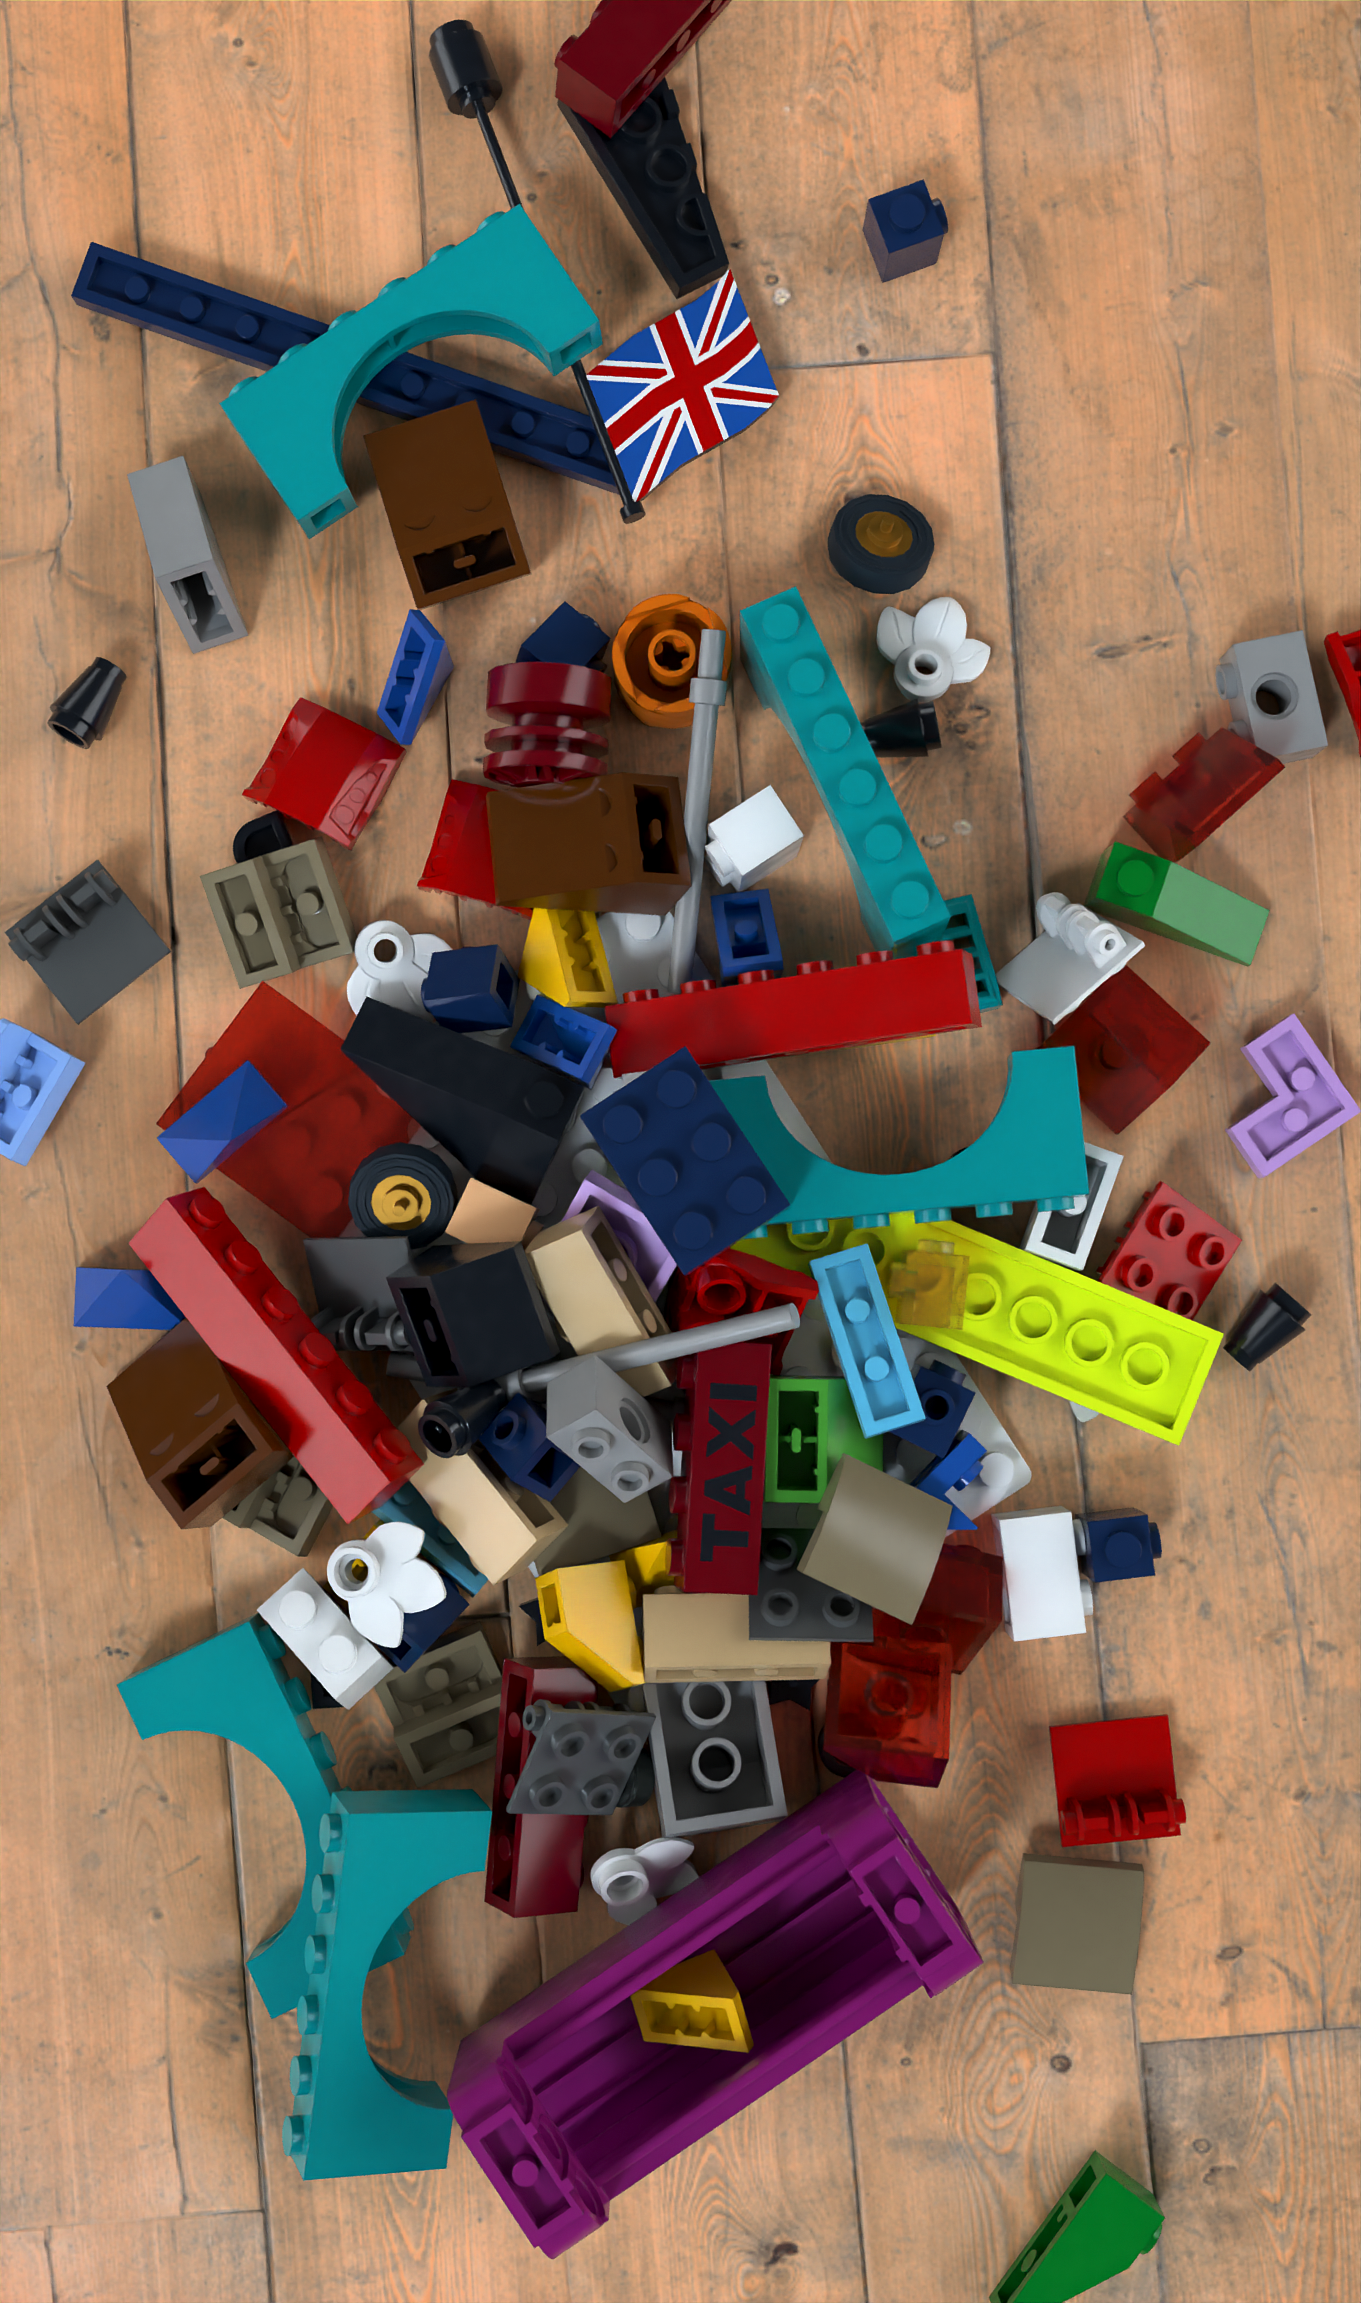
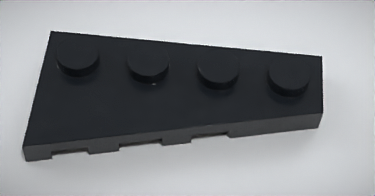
M666 78L662 79L611 138L558 99L557 106L675 298L679 299L724 276L729 261L708 196L702 192L696 174L697 162L691 143H686L678 118L680 110L674 91L669 89Z

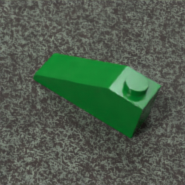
M1116 841L1102 853L1084 903L1085 907L1095 913L1247 967L1252 963L1270 911L1172 861Z
M1095 2150L989 2296L990 2303H1063L1129 2269L1140 2253L1144 2255L1155 2246L1161 2235L1162 2222L1165 2216L1154 2195Z

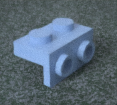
M5 1018L0 1019V1154L11 1161L26 1166L83 1069L85 1062L40 1035Z

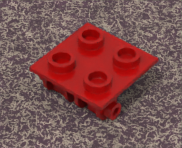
M1160 1181L1151 1193L1145 1191L1142 1195L1144 1201L1132 1218L1135 1222L1126 1221L1123 1226L1129 1232L1125 1238L1116 1237L1114 1242L1119 1248L1117 1250L1113 1249L1103 1267L1098 1266L1095 1272L1100 1275L1097 1281L1193 1321L1242 1239L1167 1184Z
M1167 1714L1049 1726L1062 1848L1181 1835L1180 1824L1186 1823V1812L1182 1798L1177 1799L1169 1718Z

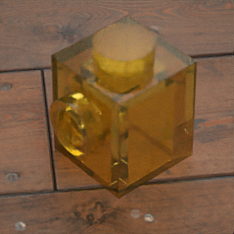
M918 1239L917 1251L902 1250L901 1262L891 1261L888 1276V1298H897L895 1323L963 1330L970 1256L955 1255V1243L925 1239Z

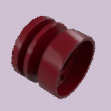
M555 662L509 663L496 666L488 671L487 715L498 722L512 726L492 729L485 734L484 744L486 749L495 753H491L483 758L484 777L498 784L519 788L546 783L564 784V782L573 779L607 775V763L599 759L608 755V740L598 734L585 730L601 727L610 722L611 677L601 671L584 666Z

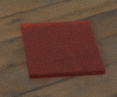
M264 981L260 983L216 1044L206 1050L204 1060L156 1123L163 1130H166L249 1060L285 1101L288 1107L216 1167V1169L310 1238L340 1237L353 1220L348 1205L349 1187L352 1176L361 1161L379 1147L399 1142L409 1144L422 1127L341 1052L340 1049L345 1040Z

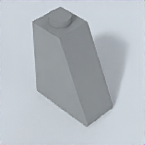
M184 456L127 474L155 579L192 653L195 654L248 636L202 495Z

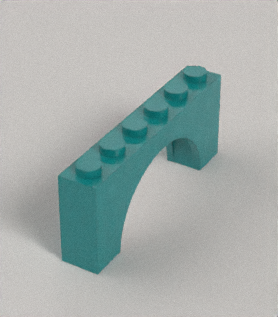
M520 204L506 213L500 211L490 215L479 225L475 234L457 246L450 244L440 248L430 257L427 266L407 279L401 277L389 282L381 289L377 299L359 311L351 310L341 314L330 324L326 333L308 345L302 343L293 346L281 356L278 365L260 377L253 376L240 381L232 388L229 397L219 403L308 539H311L358 507L348 488L343 469L342 453L346 426L352 409L365 387L378 372L399 355L420 344L442 337L466 334L485 335L500 338L524 348L538 358L553 376H556L603 344L599 319Z
M797 587L790 588L740 610V660L763 710L771 708L776 713L794 742L817 788L848 864L859 901L860 919L875 951H893L894 959L917 956L916 946L942 941L951 915Z
M1066 1046L1011 1052L1007 1058L1008 1074L1004 1096L995 1117L984 1133L972 1145L951 1159L927 1169L903 1174L880 1175L852 1171L834 1165L809 1151L793 1137L778 1117L768 1093L765 1075L710 1080V1084L791 1205L789 1209L742 1240L768 1237L767 1226L792 1223V1234L798 1235L828 1232V1220L853 1218L854 1229L890 1226L889 1214L914 1212L915 1224L952 1220L951 1209L975 1207L976 1218L1013 1215L1012 1203L1037 1201L1038 1212L1075 1209L1074 1197H1083L1089 1194L1075 1047Z
M257 1613L130 1674L118 1683L117 1687L142 1740L162 1733L184 1730L200 1731L229 1739L256 1755L270 1768L286 1789L295 1806L303 1830L306 1848V1871L301 1898L295 1913L289 1921L269 1939L258 1944L246 1962L269 2015L273 2019L298 2007L300 1997L308 1993L310 1975L306 1971L304 1952L307 1937L315 1935L317 1914L312 1904V1886L315 1876L323 1872L325 1856L320 1846V1823L322 1816L330 1813L332 1791H352L349 1786L341 1788L332 1769L333 1766L337 1765L332 1744L323 1731L316 1734L306 1713L311 1710L308 1693L298 1677L290 1679L280 1658L286 1655L283 1640L269 1624L265 1625L261 1615ZM408 1907L397 1917L384 1935L374 1954L368 1972L405 1955L411 1939L409 1932L414 1930L413 1920Z
M473 1789L332 1791L330 1813L322 1816L319 1831L320 1846L325 1853L323 1872L315 1876L312 1886V1904L317 1914L315 1935L307 1937L304 1952L306 1971L310 1975L308 1993L300 1997L297 2007V2025L299 2033L302 2035L300 2055L293 2056L290 2064V2088L295 2096L292 2116L285 2117L282 2128L284 2153L286 2156L292 2157L303 2181L447 2168L453 2113L448 2100L436 2081H420L399 2076L385 2069L369 2055L362 2028V1997L365 1980L374 1954L388 1929L405 1908L427 1890L445 1880L471 1872L485 1871L492 1810Z

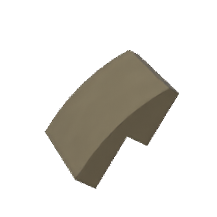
M322 836L200 876L240 989L354 952L357 935Z
M843 1453L817 1507L823 1513L799 1562L797 1570L912 1625L935 1570L953 1506Z
M294 1456L222 1518L239 1528H250L298 1557H307L333 1505Z
M580 1466L550 1502L568 1524V1527L534 1560L538 1575L541 1576L558 1568L579 1566L662 1537L648 1492L646 1491L624 1503Z
M480 1621L438 1638L406 1673L391 1659L387 1660L394 1668L374 1687L394 1727V1741L417 1789L496 1756L503 1672Z
M1023 1853L1015 1899L1017 1924L1010 1962L1012 1984L1132 1995L1141 1929L1144 1886L1143 1865Z

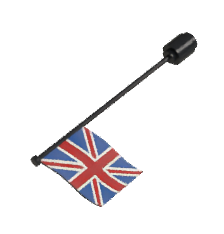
M467 20L447 22L438 27L429 39L431 45L429 59L447 107L453 114L463 115L469 119L477 118L511 209L518 204L523 208L488 113L495 107L496 101L501 96L503 88L484 37L479 31L474 30L472 23ZM730 269L697 300L633 335L588 374L585 372L581 359L571 365L624 505L620 509V514L625 524L636 522L646 515L641 501L681 467L746 431L766 414L779 398L778 391Z

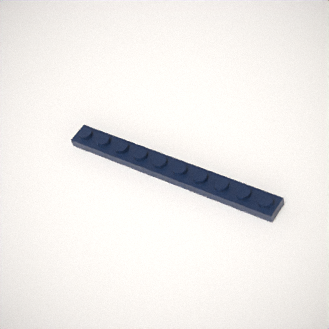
M94 242L90 243L71 294L78 306L266 372L278 365L279 359L287 350L302 343L308 345L326 333L330 326ZM408 352L399 355L378 372L356 401V403L410 421L476 399L492 451L619 495L589 415Z

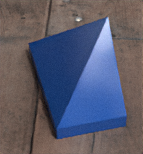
M413 609L409 610L377 710L378 716L397 741L403 745L412 744L454 668L443 637L420 610Z
M537 995L510 1047L592 1090L617 1029L600 1020L571 1008L563 1007L559 1003Z
M247 1060L161 1133L157 1139L193 1182L198 1184L285 1110L288 1105L255 1066Z
M76 1267L74 1327L172 1330L186 1318L149 1270Z

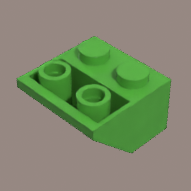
M770 1375L764 1502L820 1503L843 1453L883 1472V1434L867 1439L864 1438L845 1376Z

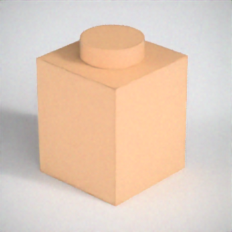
M470 1177L445 1233L468 1244L521 1241L525 1251L538 1232L543 1230L544 1225L535 1221L540 1209Z

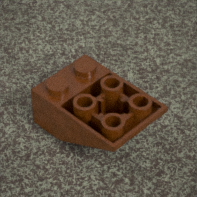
M476 399L363 435L417 610H423L532 575Z
M620 772L573 779L564 782V784L546 783L492 791L486 795L496 906L665 916L692 886L678 777Z
M187 1318L182 1320L106 1386L147 1483L181 1530L212 1527L294 1457Z

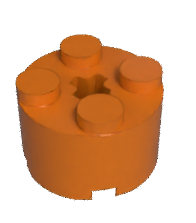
M662 594L640 602L625 617L615 636L612 646L615 686L624 705L644 725L665 729H678L693 725L695 703H689L691 678H697L702 629L726 631L721 680L727 681L728 688L732 662V646L727 628L714 611L709 607L706 608L690 600V597L679 594ZM673 654L675 661L681 662V669L670 671L667 665H663V656Z

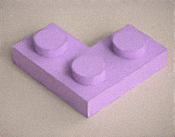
M1291 1014L1240 1048L1273 1097L1226 1128L1225 1131L1257 1178H1264L1356 1116L1361 1110L1296 1015Z

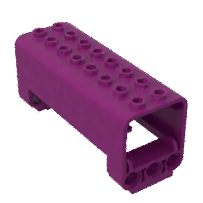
M862 1765L460 2041L448 2086L447 2100L457 2123L462 2129L461 2138L534 2248L539 2246L548 2258L555 2259L609 2220L610 2200L921 1986H924L927 1994L932 1998L982 1965L984 1961L956 1903ZM714 1949L739 1991L754 2043L750 2052L644 2041L630 1995L674 1965Z

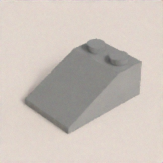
M765 1681L642 1684L645 1713H654L656 1715V1719L648 1734L650 1757L654 1767V1787L662 1838H681L780 1822L788 1816Z

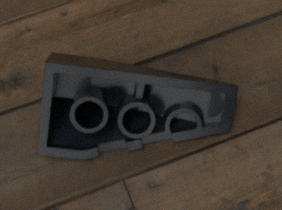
M367 996L340 1049L382 1091L411 1115L435 1141H438L475 1179L529 1205H532L582 1100L585 1088L528 1060Z

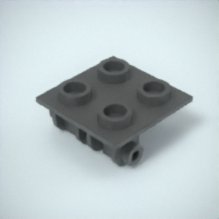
M98 859L5 932L11 940L8 944L14 953L22 961H28L78 1025L171 952Z
M408 1236L305 1238L303 1242L319 1313L311 1321L319 1332L330 1340L335 1351H413L386 1277L413 1259Z
M761 1528L758 1595H749V1640L873 1642L872 1606L797 1570L815 1529Z
M539 1699L534 1705H528L523 1712V1726L527 1731H532L536 1741L506 1811L510 1814L612 1815L653 1726L656 1715L654 1713L636 1712L624 1703H616L613 1706H598L595 1702H585L582 1704L579 1701H569L563 1707L562 1704H551L549 1700Z

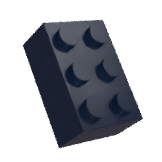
M686 1046L580 1115L589 1132L684 1276L689 1275L791 1206Z

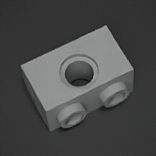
M1303 630L1233 644L1219 659L1220 665H1217L1215 673L1216 685L1221 699H1228L1233 722H1230L1228 725L1229 744L1235 757L1241 756L1244 772L1310 759L1328 746ZM1265 691L1276 698L1279 705L1277 715L1267 714L1258 707L1256 692Z
M596 1355L547 1383L546 1437L622 1502L626 1503L673 1477L671 1422Z

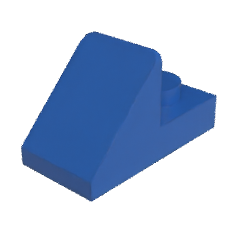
M769 889L710 896L722 987L739 985L738 975L752 971L774 970L775 979L781 978L784 970L783 957Z
M963 1429L954 1437L945 1458L936 1456L909 1483V1485L953 1506L947 1530L978 1529L945 1495L952 1486L957 1491L964 1489L983 1469V1465L978 1459L987 1450L970 1433Z

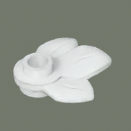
M940 597L931 600L919 610L916 618L890 606L886 607L880 615L876 636L878 649L887 660L895 665V682L901 693L911 701L918 698L919 703H926L937 699L948 690L950 684L966 683L976 679L987 665L990 647L981 641L965 638L967 628L965 612L961 605L951 597ZM915 667H925L933 673L924 675L919 673Z
M379 920L368 924L360 931L356 938L354 953L358 966L347 982V996L352 1010L357 1016L367 996L433 1023L434 1016L426 1011L422 1002V981L428 977L432 953L453 949L443 939L434 934L419 933L410 935L405 928L393 921ZM388 939L395 944V955L389 961H380L374 955V947L380 940Z
M397 1521L380 1525L366 1540H351L338 1546L328 1561V1581L333 1591L339 1597L348 1601L353 1627L367 1639L384 1647L396 1648L400 1645L403 1635L404 1612L414 1613L427 1610L446 1598L447 1592L439 1573L428 1562L417 1558L424 1541L425 1532L423 1529L409 1523ZM356 1559L363 1560L368 1567V1576L363 1582L357 1580L352 1574V1564Z
M679 1837L658 1838L636 1849L617 1848L601 1856L594 1863L590 1877L594 1890L607 1903L609 1916L615 1921L628 1926L657 1906L656 1898L673 1895L699 1878L693 1863L687 1860L694 1850V1844Z

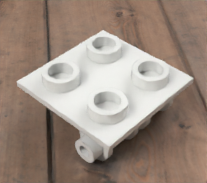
M1059 892L1045 894L1037 901V917L1045 931L995 974L999 987L1054 1025L1065 1015L1078 1008L1088 995L1111 975L1119 972L1126 965L1127 961L1145 947L1143 941L1079 902L1071 904L1069 899Z

